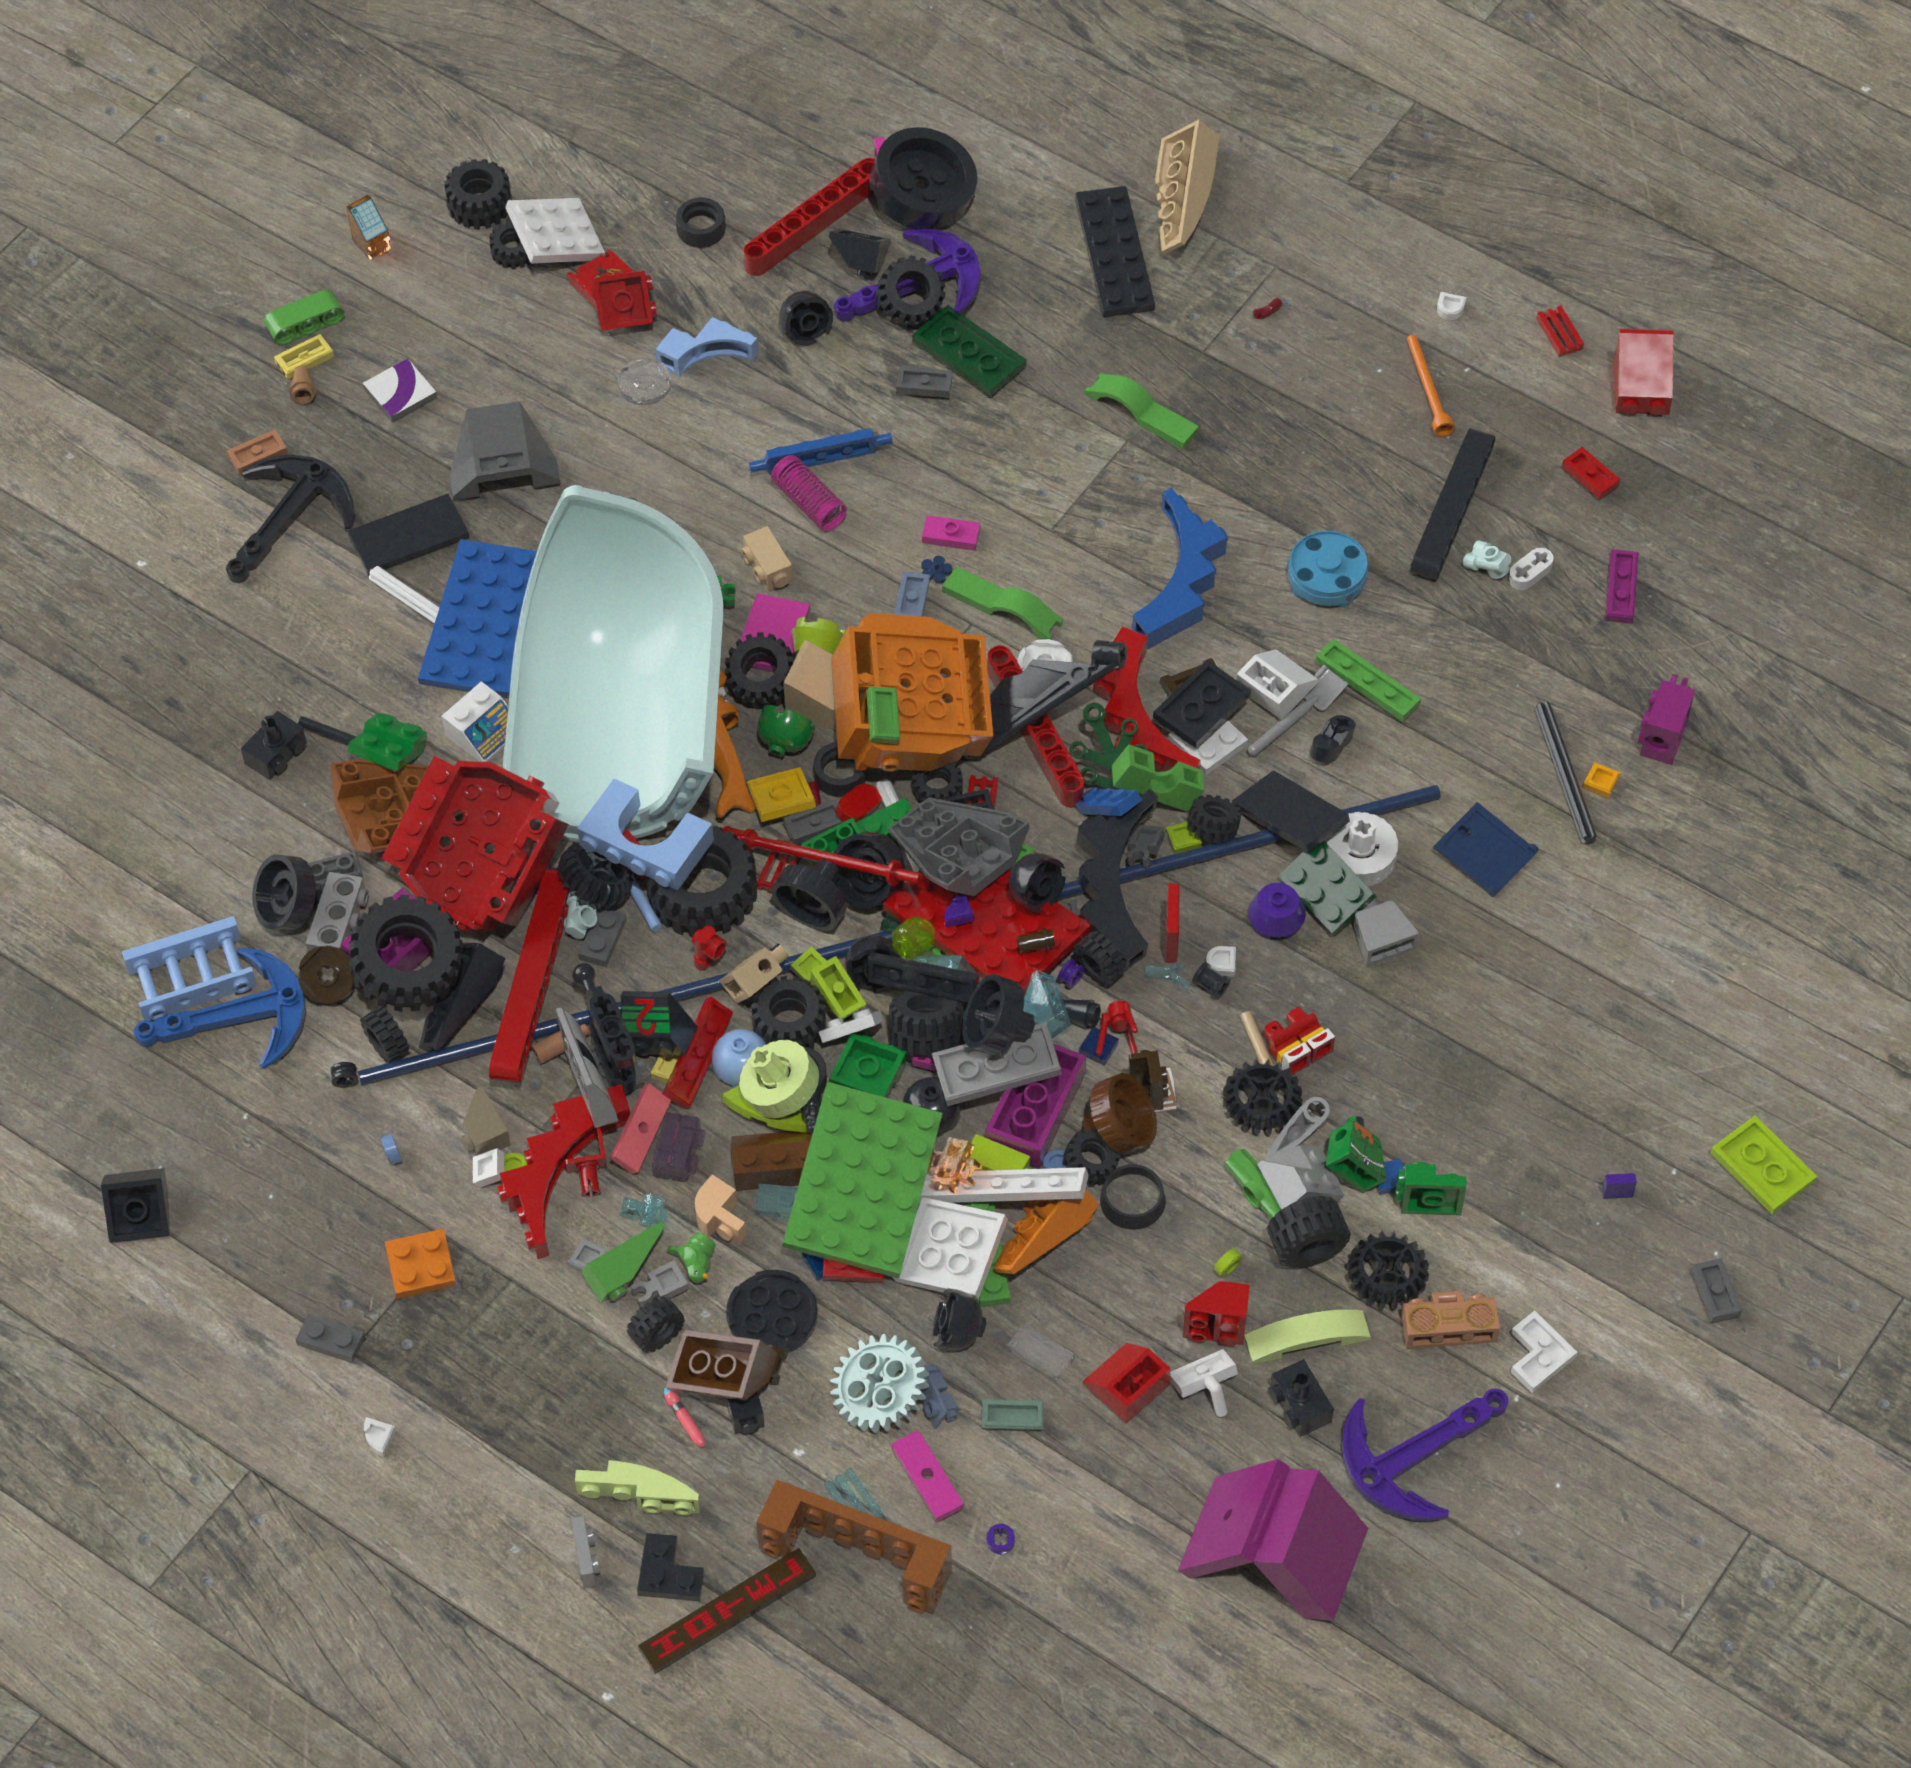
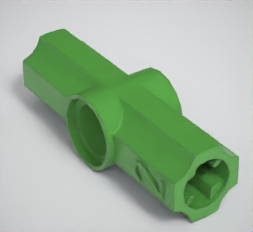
M1245 1148L1237 1149L1225 1161L1224 1167L1242 1186L1243 1193L1248 1202L1255 1208L1260 1207L1270 1219L1273 1218L1281 1208L1257 1165V1161Z

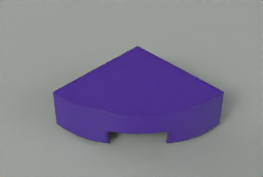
M966 894L956 896L947 907L944 920L945 927L974 921V914Z

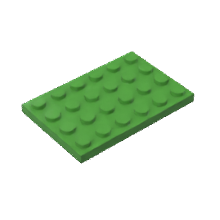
M827 1082L782 1247L899 1278L942 1113Z

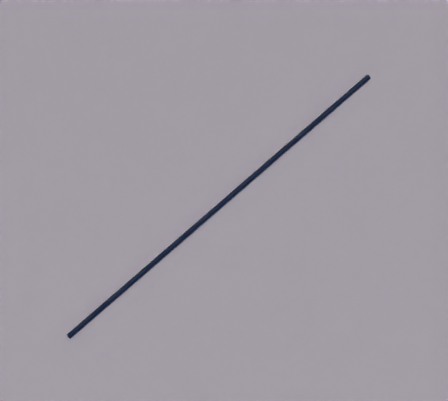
M1433 785L1350 807L1342 811L1347 814L1365 812L1379 815L1440 799L1441 794L1438 785ZM1268 829L1227 840V842H1219L1151 860L1147 868L1143 867V863L1121 868L1120 883L1285 839ZM1078 880L1065 883L1058 900L1086 893V891L1078 884ZM907 926L872 934L885 937L893 943L921 937ZM860 938L815 950L827 961L835 956L842 958L846 956L852 944ZM803 953L789 956L780 963L782 971L779 974L792 971L791 964ZM728 973L657 992H670L677 1001L725 989L719 980ZM621 1001L616 1003L622 1015ZM589 1010L571 1014L580 1026L583 1024L590 1025ZM558 1018L537 1023L533 1039L552 1035L560 1031ZM498 1034L442 1048L439 1051H431L359 1070L360 1083L364 1085L492 1051Z

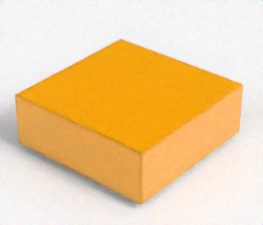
M1594 762L1583 783V789L1609 799L1620 778L1621 772Z

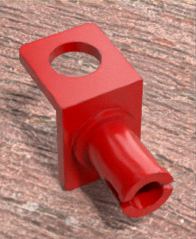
M601 1126L597 1127L600 1147L599 1155L565 1160L567 1173L579 1172L581 1194L584 1197H590L589 1185H592L593 1196L601 1193L597 1169L607 1167Z

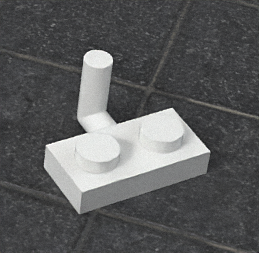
M869 1008L860 1009L851 1014L853 1018L844 1022V1020L836 1018L826 1022L827 1028L819 1031L822 1043L883 1022L881 1011L878 1010L870 1013Z
M1222 1349L1171 1371L1170 1382L1183 1398L1208 1388L1211 1393L1216 1416L1223 1417L1228 1411L1220 1382L1237 1375L1238 1371L1236 1364Z

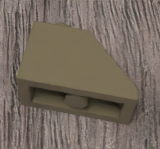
M483 1086L478 1087L463 1121L465 1135L461 1136L468 1152L473 1151L475 1156L496 1148L502 1150L511 1146L508 1130Z

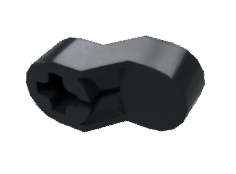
M1336 715L1330 718L1320 734L1314 737L1310 756L1322 763H1329L1338 758L1344 746L1352 740L1356 727L1355 721L1344 715Z

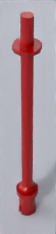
M730 826L723 827V832L726 833L729 830L737 835V840H744L748 845L749 851L760 848L813 861L825 859L826 861L833 862L836 866L884 876L891 886H896L899 880L915 884H921L923 881L922 873L903 869L899 860H893L888 866L759 837L757 832L750 828L741 830Z

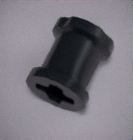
M1204 962L1197 969L1192 979V983L1195 986H1202L1211 992V996L1215 999H1219L1225 993L1231 982V978L1228 976H1222L1211 969V965L1208 962Z

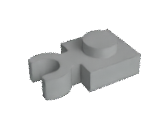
M674 1260L648 1272V1282L638 1281L631 1286L633 1295L639 1292L646 1293L645 1296L638 1299L640 1307H644V1304L647 1302L651 1303L652 1299L656 1296L659 1298L664 1296L670 1299L689 1289L688 1282Z

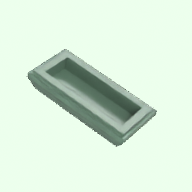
M982 1399V1429L1043 1430L1044 1401Z

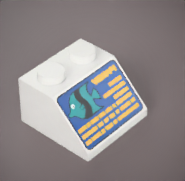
M483 682L475 686L441 716L445 736L479 762H490L505 748L508 705L500 695Z

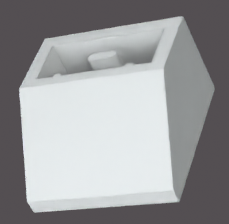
M1276 649L1254 655L1237 673L1238 682L1251 690L1250 698L1280 720L1288 715L1319 682L1316 677Z

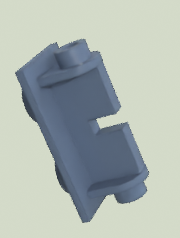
M925 1364L924 1368L929 1372V1376L923 1379L929 1384V1387L920 1390L926 1396V1399L921 1400L926 1416L930 1419L934 1429H937L943 1419H947L948 1422L956 1420L959 1417L957 1414L959 1408L950 1392L940 1394L941 1391H946L948 1388L940 1368L935 1367L934 1364L927 1366Z

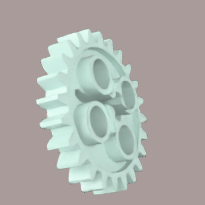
M882 1334L879 1342L872 1335L868 1345L859 1340V1349L857 1351L849 1347L848 1350L851 1356L849 1358L840 1357L844 1364L843 1367H834L833 1369L839 1375L838 1378L831 1379L830 1381L836 1387V1389L830 1392L837 1399L833 1404L840 1410L839 1414L845 1420L848 1419L847 1421L853 1427L858 1425L864 1432L870 1427L874 1433H877L880 1425L888 1432L892 1422L901 1427L900 1418L904 1416L906 1419L911 1420L909 1410L919 1411L920 1408L915 1402L917 1399H926V1396L920 1391L929 1387V1384L923 1379L929 1376V1372L924 1368L926 1362L921 1356L919 1357L920 1353L915 1347L911 1348L912 1346L907 1340L901 1343V1340L895 1335L890 1341L885 1334ZM876 1362L872 1369L867 1370L871 1363ZM903 1369L901 1375L894 1377L897 1371ZM865 1389L863 1395L856 1398L858 1392ZM892 1397L890 1403L883 1406L884 1401L887 1398Z

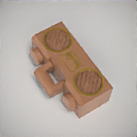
M1462 1290L1431 1292V1302L1418 1298L1410 1300L1408 1303H1403L1401 1317L1406 1349L1495 1343L1498 1341L1500 1325L1495 1297L1476 1294L1463 1301Z

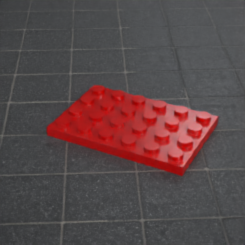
M1010 869L975 896L966 895L974 914L973 922L945 927V911L953 902V899L962 893L949 891L928 880L924 874L921 884L906 882L897 893L890 896L883 903L884 911L972 972L979 974L982 979L990 974L1011 979L1020 984L1024 995L1027 993L1030 983L1037 977L1043 978L1076 944L1091 932L1090 925L1085 920L1057 901L1052 906L1047 902L1040 908L1044 910L1040 913L1032 912L1020 905L1013 898L1009 889ZM1042 928H1046V930L1052 929L1055 946L1050 947L1049 951L1044 948L1025 952L1024 954L1020 953L1017 935L1021 936L1040 932Z

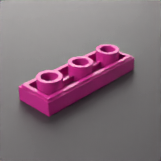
M919 1430L891 1443L893 1452L936 1522L964 1509V1503ZM931 1476L932 1478L924 1479L923 1477Z

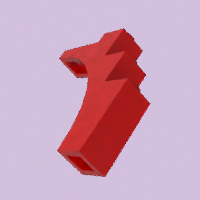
M1122 626L1114 641L1126 643L1127 660L1125 666L1120 668V670H1114L1093 684L1094 692L1104 698H1110L1105 707L1107 712V719L1104 722L1105 726L1110 731L1121 733L1122 735V722L1128 718L1134 719L1139 725V732L1133 737L1130 745H1145L1154 754L1155 770L1169 771L1177 762L1200 769L1201 760L1184 752L1165 738L1146 713L1138 692L1137 678L1139 668L1147 653V636ZM1134 723L1127 724L1126 732H1132L1135 729ZM1120 737L1118 738L1117 742H1116L1115 745H1114V748H1115V749H1116V746H1117V744H1118V742H1119Z
M622 1084L606 1088L615 1108L618 1121L601 1126L602 1136L625 1126L630 1116V1108ZM582 1095L554 1103L555 1115L550 1116L553 1131L526 1138L528 1150L523 1152L527 1165L500 1173L502 1184L497 1186L501 1203L507 1202L510 1212L517 1211L521 1225L527 1224L528 1232L524 1233L528 1249L535 1250L537 1259L549 1256L545 1236L546 1212L551 1193L560 1175L566 1169L565 1160L573 1159L590 1143L598 1139L597 1128L594 1126Z

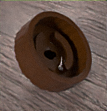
M1119 1073L1094 1085L1090 1095L1091 1114L1084 1116V1129L1089 1128L1090 1132H1092L1096 1128L1105 1143L1111 1149L1121 1154H1128L1150 1145L1154 1141L1157 1132L1156 1113L1148 1093L1139 1081L1129 1074Z

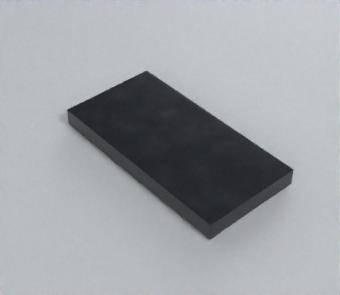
M449 493L347 531L348 537L368 576L370 575V570L376 566L385 570L460 542V539L470 538L469 532Z
M1274 770L1232 800V802L1237 804V807H1240L1241 813L1307 853L1350 822L1349 814Z

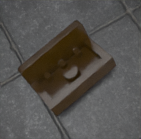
M1140 1050L1129 1054V1075L1138 1080L1142 1086L1148 1085L1149 1097L1155 1111L1163 1110V1099L1168 1098V1076L1166 1066L1160 1067L1158 1050Z

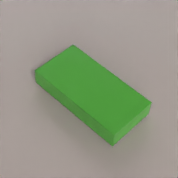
M869 686L866 692L870 742L898 744L900 741L897 688Z

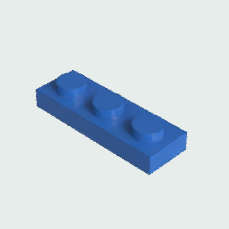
M1094 787L1083 793V799L1077 802L1075 806L1080 814L1122 816L1141 802L1142 798L1137 790L1097 789Z

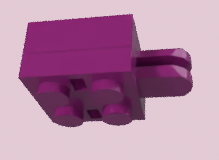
M1672 674L1669 682L1662 680L1659 690H1653L1649 701L1650 707L1648 711H1645L1641 723L1642 729L1637 742L1642 744L1640 756L1673 765L1684 735L1695 689L1687 687L1689 678L1683 677L1681 684H1676L1678 679L1676 674Z

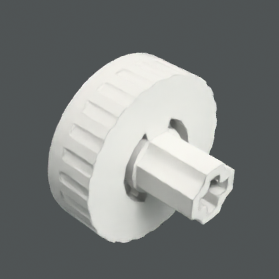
M1365 812L1349 813L1350 822L1326 839L1325 842L1367 886L1380 883L1392 873L1396 865L1398 853L1396 832L1390 824L1377 815ZM1374 849H1375L1374 854H1373L1371 857H1369V858L1360 859V858H1355V857L1349 855V854L1351 853L1352 855H1354V856H1356V857H1367V856L1371 855V854L1373 853Z

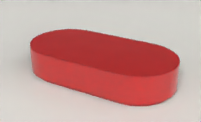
M860 784L839 800L835 811L842 821L845 822L853 818L856 823L875 811L882 797L876 787L870 784Z

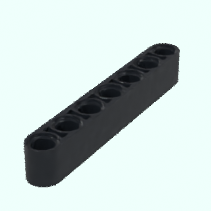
M1471 428L1468 429L1415 552L1410 569L1411 573L1438 580L1492 453L1496 436Z

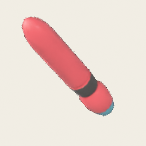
M665 1387L664 1396L667 1404L672 1407L692 1441L697 1446L704 1447L705 1438L685 1406L681 1403L679 1395L674 1390H669Z

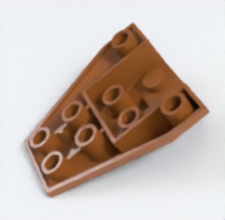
M361 759L331 764L335 808L355 850L370 854L386 850L428 766L407 764L396 772L369 760ZM457 812L455 819L462 816L463 812Z

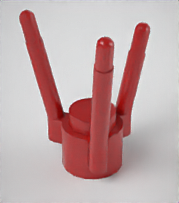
M1122 1000L1114 1001L1108 1005L1107 1013L1101 1014L1102 1026L1096 1050L1098 1056L1102 1054L1109 1024L1115 1031H1126L1131 1054L1137 1052L1133 1033H1137L1138 1029L1131 1013L1130 1003Z

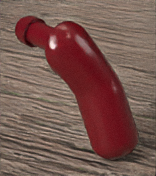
M1275 298L1267 306L1254 309V317L1263 319L1274 314L1282 306L1281 299Z
M812 781L808 785L817 806L821 804L819 785L817 782Z

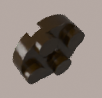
M331 945L315 947L307 952L299 964L300 979L298 980L303 993L315 1002L326 1004L340 1002L349 996L355 987L354 975L351 974L349 967V953L342 948ZM324 967L326 969H333L334 973L332 975L334 979L332 981H323L321 979L324 975L321 970Z

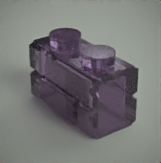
M671 1112L665 1113L652 1161V1171L655 1178L672 1179L673 1181L686 1183L689 1180L690 1172L696 1173L699 1156L695 1155L696 1149L703 1146L705 1139V1130L701 1129L698 1117L681 1116V1114Z

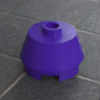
M1271 883L1264 886L1252 899L1248 908V916L1254 930L1260 936L1269 940L1271 937L1279 938L1286 936L1285 939H1289L1303 925L1306 909L1299 895L1291 886L1284 883Z

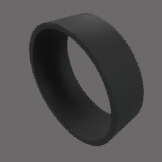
M1137 1164L1124 1165L1110 1173L1105 1180L1100 1195V1206L1105 1217L1114 1225L1129 1230L1143 1229L1154 1224L1163 1214L1166 1204L1163 1185L1158 1175L1151 1169ZM1124 1175H1141L1150 1179L1158 1186L1160 1197L1156 1205L1149 1211L1141 1214H1126L1117 1210L1109 1202L1106 1193L1107 1186L1116 1178Z

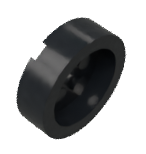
M912 127L893 133L882 143L870 171L869 185L870 190L874 192L878 200L877 205L895 222L915 230L933 229L943 226L947 228L958 222L965 214L975 192L978 176L971 155L954 138L934 129ZM923 180L927 188H919L915 182Z

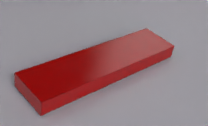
M712 996L705 999L695 1020L698 1028L685 1055H679L662 1092L664 1096L683 1109L690 1108L712 1060L714 1046L723 1036L733 1014L732 1010Z

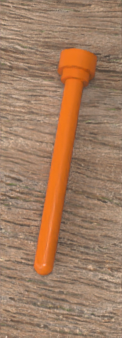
M1411 334L1407 337V342L1434 414L1432 422L1434 433L1437 437H1447L1455 431V424L1452 417L1444 413L1416 335Z

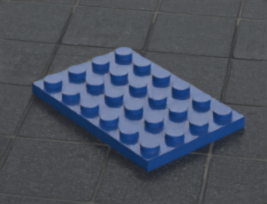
M460 539L419 672V684L470 692L480 682H483L501 697L509 698L518 623L537 551Z

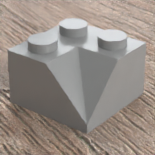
M1299 1145L1261 1160L1257 1164L1281 1210L1296 1201L1313 1196H1329L1337 1202L1344 1197L1338 1178L1326 1166V1156L1318 1147Z

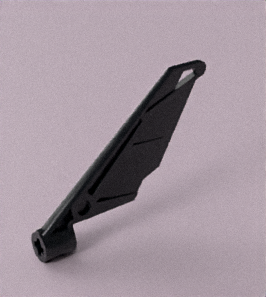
M1096 640L1092 647L1091 664L1033 659L1021 674L1003 679L990 694L993 738L983 753L1109 673L1123 668L1127 660L1126 643ZM962 755L961 758L975 759L979 756Z

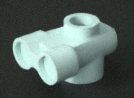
M1480 540L1475 542L1472 552L1467 553L1463 559L1465 568L1478 570V568L1485 569L1493 579L1504 577L1509 572V564L1511 563L1510 554L1500 551L1496 546Z
M569 893L567 898L568 914L564 920L565 932L576 939H582L585 937L587 929L597 923L596 912L598 908L594 904L588 905L586 901L579 900L575 894Z

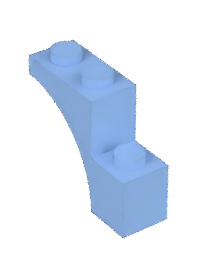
M713 317L696 338L686 332L672 328L655 349L657 366L680 377L692 365L713 357L731 356L753 362L758 356L757 338L749 332L741 331L729 323Z

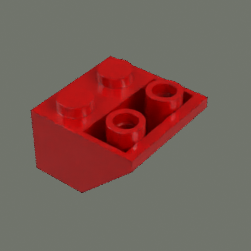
M1219 1281L1186 1303L1183 1338H1189L1194 1342H1220L1225 1346L1243 1345L1250 1284Z
M1126 1342L1084 1379L1083 1384L1125 1423H1128L1170 1385L1171 1368L1149 1348Z

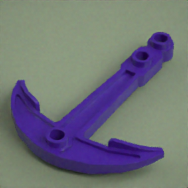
M936 229L904 231L903 238L921 245L931 253H935L937 249L942 254L926 262L928 265L932 262L936 266L934 270L936 272L940 271L943 275L941 280L953 275L958 276V296L954 313L960 314L974 300L981 283L979 262L975 251L967 242L948 232ZM910 279L901 280L896 285L899 297L922 288L919 283ZM877 284L863 287L860 291L851 294L850 297L838 298L834 304L836 318L841 321H848L856 314L862 315L878 308L877 302L879 298L876 297Z
M1490 1389L1485 1393L1484 1398L1471 1400L1451 1412L1447 1419L1376 1457L1373 1456L1366 1443L1367 1430L1363 1417L1365 1400L1359 1398L1347 1416L1343 1430L1342 1455L1350 1479L1367 1500L1386 1513L1417 1521L1448 1518V1509L1426 1501L1413 1491H1409L1406 1495L1393 1480L1458 1437H1465L1489 1423L1491 1416L1504 1414L1508 1406L1507 1394L1501 1389ZM1492 1402H1496L1500 1405V1407L1494 1408L1491 1407L1489 1404ZM1467 1417H1471L1475 1420V1422L1468 1423L1464 1419ZM1371 1478L1373 1479L1374 1483L1367 1484L1363 1481V1479Z

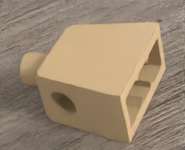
M778 943L769 951L764 947L752 954L720 979L719 982L737 1004L751 997L782 971L779 964L789 957L788 953Z

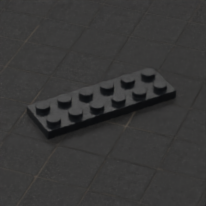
M1120 186L1075 192V201L1103 318L1155 311V301L1127 187Z

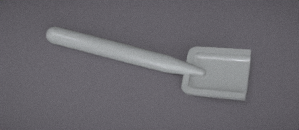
M1323 665L1314 675L1319 682L1304 697L1307 701L1297 706L1248 747L1249 754L1257 755L1302 718L1313 706L1320 711H1326L1349 683L1342 680L1330 671L1327 666Z

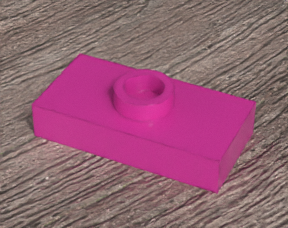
M927 515L922 534V543L976 551L980 523Z

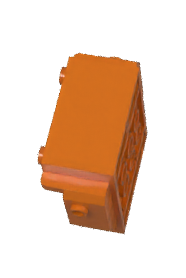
M871 613L862 617L857 627L848 626L831 657L838 758L855 759L856 770L865 771L869 766L871 768H882L885 771H895L897 769L932 771L960 760L962 755H982L993 738L985 635L961 634V631L931 617ZM940 673L946 674L947 678H944ZM900 683L906 684L908 688L903 687ZM869 686L897 688L900 741L898 744L870 742L866 692ZM942 698L948 699L949 703H945Z

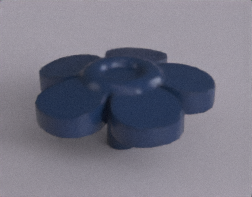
M935 556L933 562L930 559H925L921 563V567L924 570L922 574H929L930 580L934 577L936 583L944 582L946 580L945 575L952 573V565L945 563V558L942 556Z

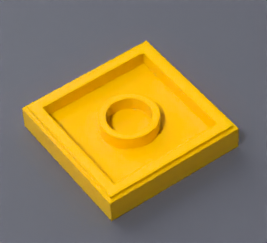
M801 767L746 781L749 794L761 822L816 808L815 799Z

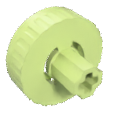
M778 1040L762 1047H757L751 1053V1057H749L742 1068L739 1087L744 1098L760 1115L768 1118L785 1117L798 1111L813 1096L819 1081V1070L815 1061L798 1043L791 1040Z

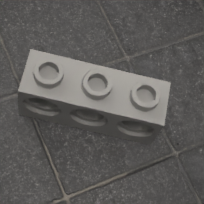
M329 872L305 943L307 952L315 947L327 945L341 948V943L352 934L353 928L357 926V920L361 916V907L366 906L369 892L368 889H365L363 877Z

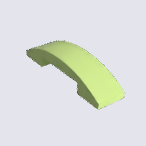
M1345 1309L1314 1312L1277 1321L1246 1334L1244 1338L1252 1364L1281 1359L1282 1353L1336 1341H1340V1345L1343 1346L1370 1340L1371 1336L1363 1310Z

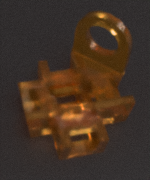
M949 1137L943 1149L932 1151L927 1173L933 1176L931 1182L936 1189L940 1190L942 1186L948 1187L951 1193H956L959 1183L975 1186L976 1181L971 1178L974 1169L981 1170L983 1167L978 1161L970 1158L975 1145L965 1140ZM966 1166L964 1173L961 1174L963 1167Z

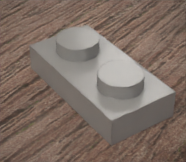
M584 1516L571 1518L583 1587L596 1586L594 1574L600 1573L597 1554L591 1555L589 1546L595 1545L592 1526H585Z

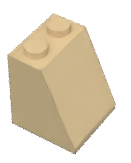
M804 640L784 681L785 708L807 717L813 724L836 730L832 654Z

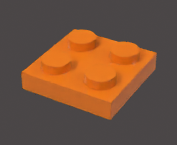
M444 1228L385 1241L397 1299L456 1286Z

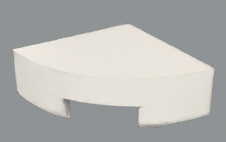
M368 1417L365 1419L364 1432L366 1441L376 1454L384 1457L396 1432L395 1426Z

